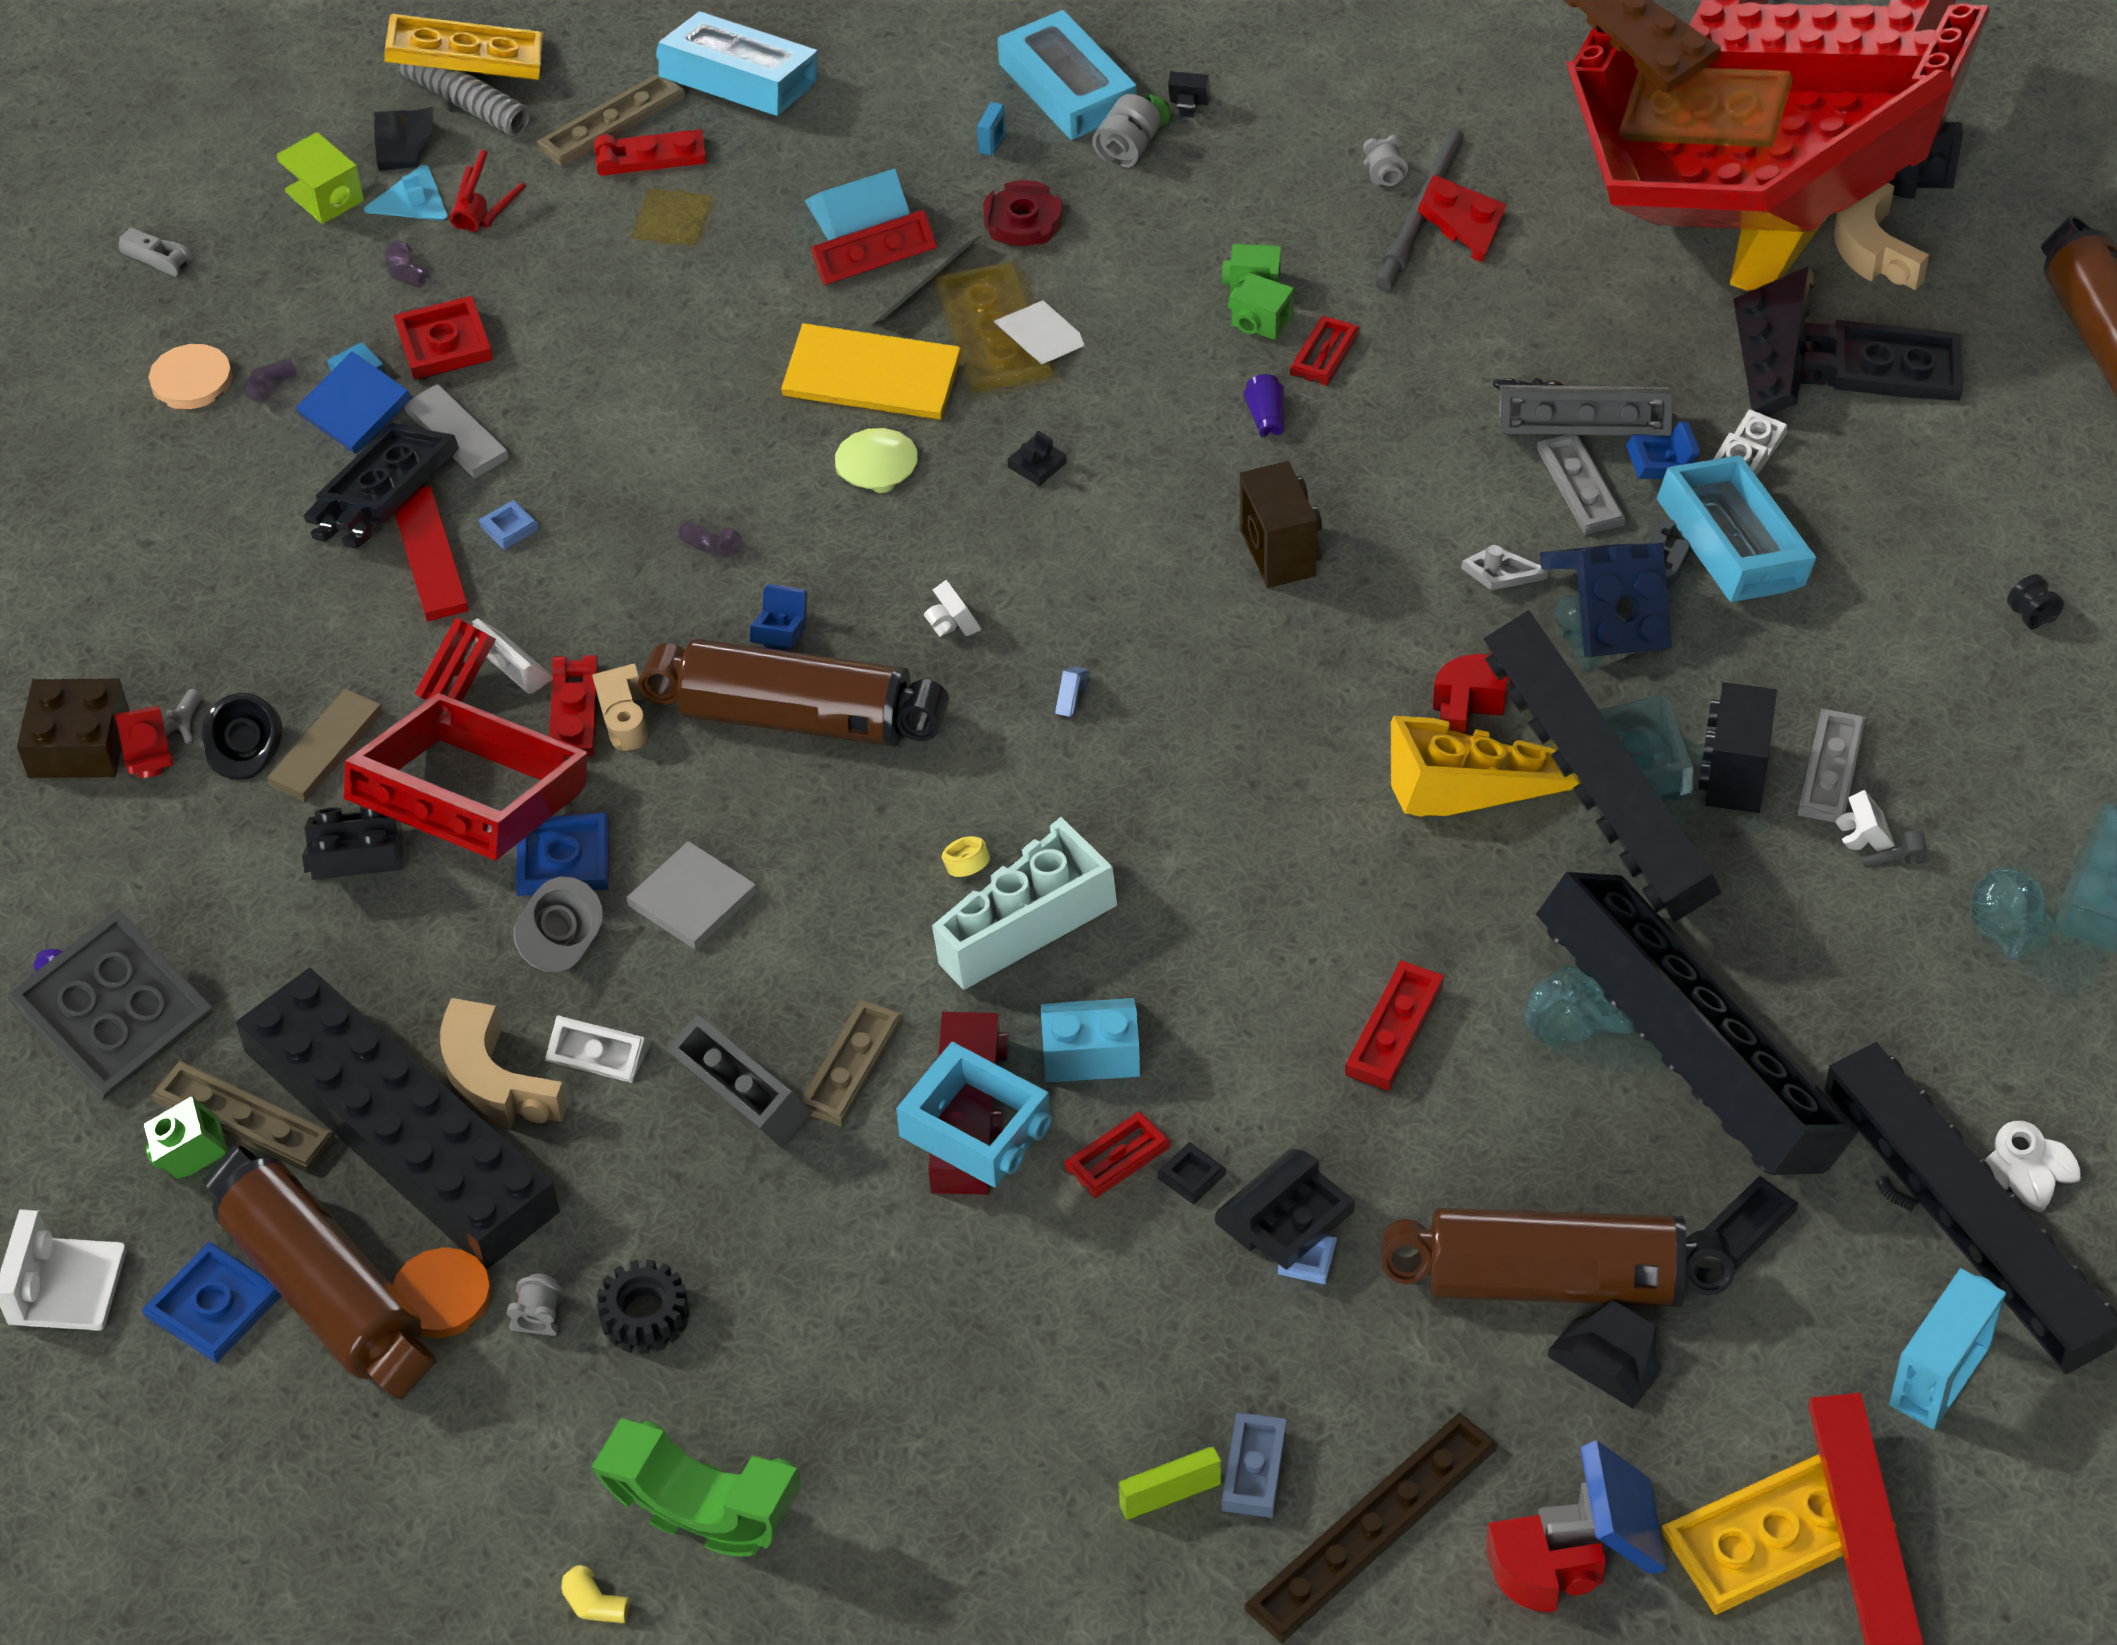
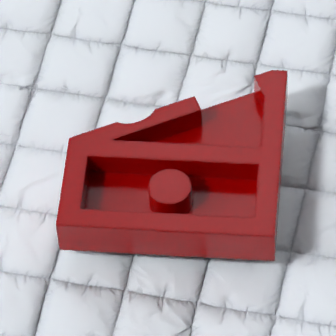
M1433 174L1419 205L1418 212L1430 223L1436 224L1452 242L1459 238L1473 251L1471 258L1483 262L1507 204Z

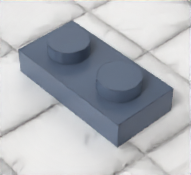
M1236 1412L1222 1496L1223 1512L1273 1518L1287 1430V1419Z

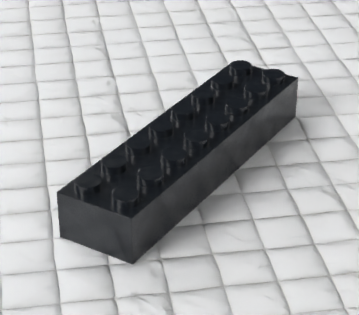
M1566 872L1536 913L1537 917L1548 928L1547 934L1550 938L1564 946L1574 956L1577 968L1587 976L1592 977L1602 987L1605 999L1616 1008L1621 1009L1633 1022L1632 1027L1634 1031L1657 1048L1662 1054L1661 1059L1670 1070L1680 1074L1692 1087V1095L1700 1103L1713 1110L1722 1120L1721 1126L1724 1131L1734 1139L1741 1141L1752 1154V1161L1760 1170L1770 1175L1823 1174L1827 1172L1859 1132L1852 1122L1622 875Z
M310 967L236 1021L244 1051L325 1126L333 1131L336 1136L457 1246L477 1257L486 1270L560 1213L553 1181Z

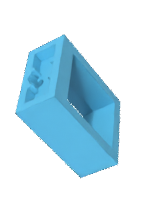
M954 1042L948 1045L896 1108L899 1137L994 1188L999 1185L1007 1174L1012 1175L1017 1171L1023 1161L1025 1151L1034 1140L1039 1141L1045 1136L1052 1121V1115L1049 1110V1093ZM966 1083L1018 1110L1017 1114L991 1146L938 1119L939 1115Z
M1960 1268L1901 1353L1889 1406L1935 1430L1991 1347L2006 1292L1997 1288L1990 1280L1981 1276H1975Z

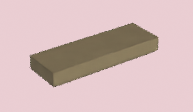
M344 689L267 777L269 786L306 802L383 713L381 704Z
M862 999L859 1000L801 1099L813 1112L810 1116L841 1127L843 1126L903 1021V1013Z

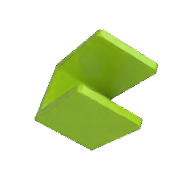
M314 133L277 154L278 162L299 179V181L286 187L285 192L321 224L364 201L357 165L321 134Z

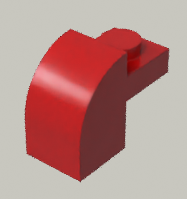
M1470 654L1460 656L1446 663L1437 673L1434 681L1432 710H1440V720L1449 722L1448 730L1466 734L1468 713L1504 716L1507 678L1505 677L1500 681L1497 680L1485 661V658L1489 655Z
M1540 1515L1488 1523L1486 1548L1495 1580L1504 1594L1515 1603L1535 1611H1557L1559 1591L1565 1590L1569 1595L1578 1596L1591 1592L1595 1589L1596 1585L1603 1584L1606 1559L1601 1543L1549 1551Z

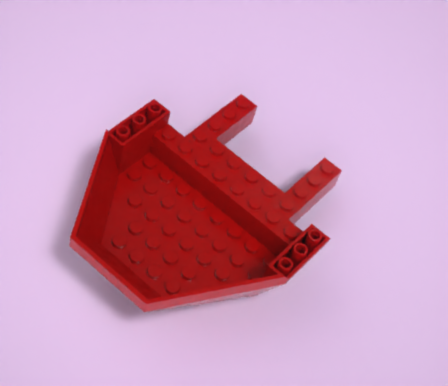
M1702 0L1689 26L1721 47L1719 59L1668 94L1663 93L1634 66L1635 59L1625 50L1622 52L1616 50L1610 44L1611 37L1604 30L1592 28L1574 61H1566V65L1611 205L1655 225L1811 232L1822 225L1824 219L1829 215L1843 212L1895 179V173L1906 166H1916L1927 159L1963 85L1990 12L1989 6L1971 5L1968 3L1955 5L1957 0H1891L1888 6H1871L1869 4L1844 6L1828 3L1820 5L1784 3L1779 5L1767 4L1769 0Z

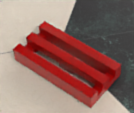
M1322 315L1290 366V375L1295 377L1301 375L1305 377V380L1311 382L1317 380L1320 381L1321 385L1328 386L1359 336L1360 326ZM1326 329H1334L1328 340L1321 347L1320 353L1312 366L1305 365ZM1342 332H1345V336L1341 340L1340 344L1338 345L1337 349L1330 358L1324 370H1322L1321 367L1327 359L1328 355L1332 351Z
M456 617L414 694L425 700H429L437 693L445 695L454 677L458 676L447 697L462 702L496 638ZM475 638H477L478 641L476 642V644H475V646H474L472 652L470 653V655H469V657H468V659H467V661H466V663H465V661H463V660H464L465 656L467 655V653H468V651H469L471 645L473 644ZM443 706L445 712L451 711V709Z
M1138 1111L1065 1161V1169L1070 1174L1073 1173L1077 1177V1181L1082 1186H1085L1096 1199L1170 1148V1140L1141 1111ZM1138 1128L1144 1131V1133L1126 1145L1121 1144L1112 1150L1107 1158L1089 1170L1083 1167ZM1153 1140L1151 1143H1149L1148 1145L1137 1151L1135 1154H1133L1132 1156H1130L1129 1158H1127L1126 1160L1112 1168L1110 1171H1108L1098 1179H1095L1096 1177H1098L1099 1175H1101L1102 1173L1116 1165L1118 1162H1120L1121 1160H1123L1124 1158H1126L1127 1156H1129L1130 1154L1144 1146L1146 1143Z

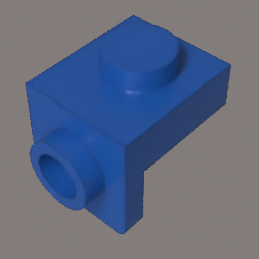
M1679 422L1671 436L1632 435L1626 445L1638 479H1664L1668 467L1694 463L1700 453L1698 441L1694 438L1689 422Z
M772 584L766 585L763 589L762 612L750 626V642L763 644L768 649L785 650L792 648L802 636L806 627L807 591L800 588Z

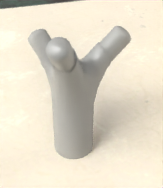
M189 689L175 710H167L166 717L169 719L164 724L166 737L174 731H179L186 744L194 741L190 731L192 715L203 700V696L199 691Z

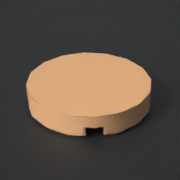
M187 344L175 347L162 354L151 366L148 377L153 395L158 400L160 399L167 406L175 409H194L216 401L215 397L219 396L222 392L224 394L229 389L233 375L227 356L218 348L206 344Z

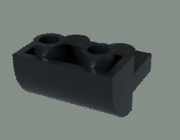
M1944 122L1927 159L1916 166L1908 165L1895 173V179L1889 182V184L1894 186L1893 195L1914 199L1916 188L1954 187L1963 138L1962 122Z
M360 806V811L342 813V808L332 807L315 811V816L309 817L304 826L307 845L302 854L304 873L311 872L312 880L403 870L401 822L363 806Z
M1289 1149L1216 1211L1215 1223L1248 1251L1251 1252L1258 1247L1287 1270L1354 1212L1355 1200L1319 1172V1160L1300 1149Z

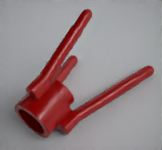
M486 150L480 151L474 168L467 166L463 175L455 206L449 215L451 224L457 229L464 230L469 228L468 231L477 232L479 226L489 228L494 218L526 187L524 183H520L488 212L486 199L481 194L474 192L488 155Z

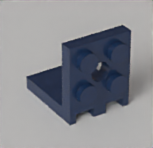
M1663 543L1614 544L1540 552L1542 569H1577L1584 657L1672 648ZM1623 596L1628 597L1633 605L1632 614L1626 621L1621 620L1616 612L1617 602Z

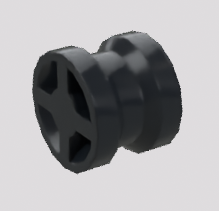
M2038 574L2022 579L2012 588L2007 597L2009 607L2014 612L2022 614L2024 624L2031 630L2038 628L2042 624L2054 621L2064 608L2063 599L2058 593L2050 592L2047 581Z

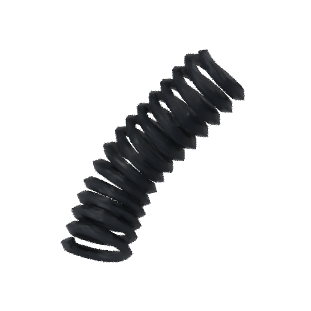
M1882 1176L1876 1179L1875 1182L1877 1183V1188H1880L1881 1194L1890 1188L1885 1192L1884 1197L1892 1190L1887 1200L1895 1193L1891 1199V1202H1893L1897 1195L1894 1204L1897 1202V1206L1900 1204V1207H1902L1904 1204L1903 1208L1905 1209L1907 1206V1210L1910 1208V1212H1912L1915 1204H1919V1200L1897 1191L1893 1187L1890 1178Z

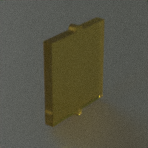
M649 189L634 227L632 238L660 241L661 244L673 242L696 245L712 196L684 193L683 190L673 192Z

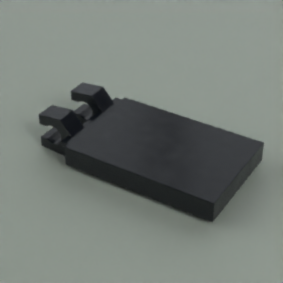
M1837 319L1835 326L1830 324L1804 323L1807 338L1806 345L1801 347L1800 355H1803L1800 384L1825 385L1828 383V386H1834L1836 390L1905 398L1959 401L1961 399L1963 388L1960 334Z
M391 423L315 495L317 501L303 515L306 523L320 524L318 528H314L310 532L312 538L326 542L339 530L351 532L342 538L344 546L359 548L371 538L372 524L377 525L389 518L459 449L455 435Z

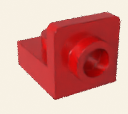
M159 706L114 714L123 761L129 774L137 773L139 778H148L164 773V767L174 765L172 755L168 749Z

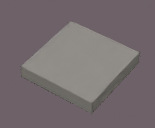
M687 841L626 898L629 907L696 950L757 893L755 883Z

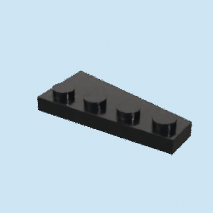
M1809 266L1733 299L1751 408L1753 411L1765 416L1779 412L1798 402L1803 366L1800 359L1801 347L1806 345L1807 333L1804 329L1805 316L1810 315L1811 301L1808 298L1809 288L1814 287L1815 276Z

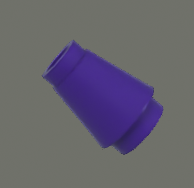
M1270 374L1257 375L1247 382L1246 390L1244 391V399L1261 437L1268 436L1270 432L1274 435H1281L1284 432L1285 389L1278 378Z

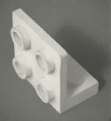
M19 1210L0 1271V1308L7 1324L103 1330L106 1326L125 1259V1245L122 1242L52 1238L51 1232L46 1231L39 1211Z

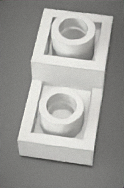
M1749 409L1734 434L1729 432L1714 459L1741 455L1757 476L1786 436L1787 424Z

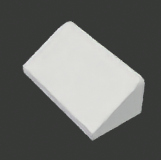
M478 618L472 621V626L496 638L487 658L524 691L532 694L552 681L553 676L501 631Z
M557 1016L545 1061L633 1083L653 1040Z

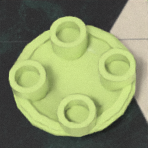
M872 428L854 433L840 444L835 453L836 472L840 477L854 486L872 489L878 493L891 491L896 484L901 483L912 474L918 463L917 449L912 440L899 431L887 428Z

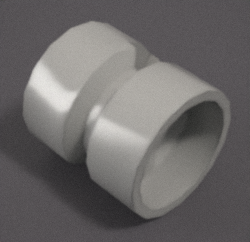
M1127 94L1120 97L1092 137L1096 154L1103 161L1112 163L1114 158L1123 160L1120 166L1127 168L1135 165L1161 126V117L1157 108L1142 96Z

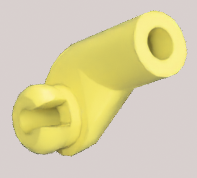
M574 1566L566 1572L562 1579V1592L579 1618L626 1624L630 1607L629 1597L602 1595L592 1578L594 1573L587 1566Z

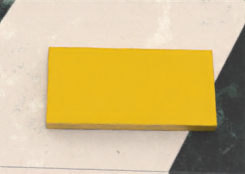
M392 14L389 18L384 62L539 80L543 33L540 31Z
M802 323L781 387L782 395L942 420L962 356L961 347Z
M1819 1454L1664 1524L1661 1528L1662 1535L1715 1615L1844 1556Z

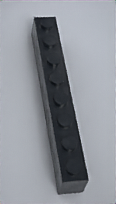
M1529 610L1483 638L1491 655L1485 658V661L1498 681L1505 677L1507 678L1512 687L1506 691L1518 711L1522 713L1527 709L1529 710L1534 719L1529 721L1528 724L1540 743L1544 745L1549 741L1551 742L1556 752L1550 756L1564 778L1572 774L1579 784L1573 787V790L1585 809L1589 811L1595 807L1601 815V818L1595 821L1610 845L1618 840L1624 849V852L1619 854V857L1633 878L1640 874L1648 884L1642 891L1654 910L1659 912L1665 909L1675 923L1720 895L1722 892L1712 871Z
M1875 1042L1829 1065L1824 1090L1859 1130L1913 1196L1919 1200V1203L1982 1277L1990 1280L1997 1288L2006 1292L2005 1304L2066 1375L2115 1349L2117 1343V1312L2108 1302L2102 1301L2090 1288L2083 1272L2077 1266L2070 1265L2057 1250L2050 1234L2036 1226L2025 1213L2020 1200L2003 1188L1994 1177L1989 1164L1984 1159L1976 1157L1964 1143L1959 1130L1942 1118L1935 1110L1928 1094L1922 1089L1915 1087L1904 1074L1901 1064L1894 1056H1888L1882 1047Z

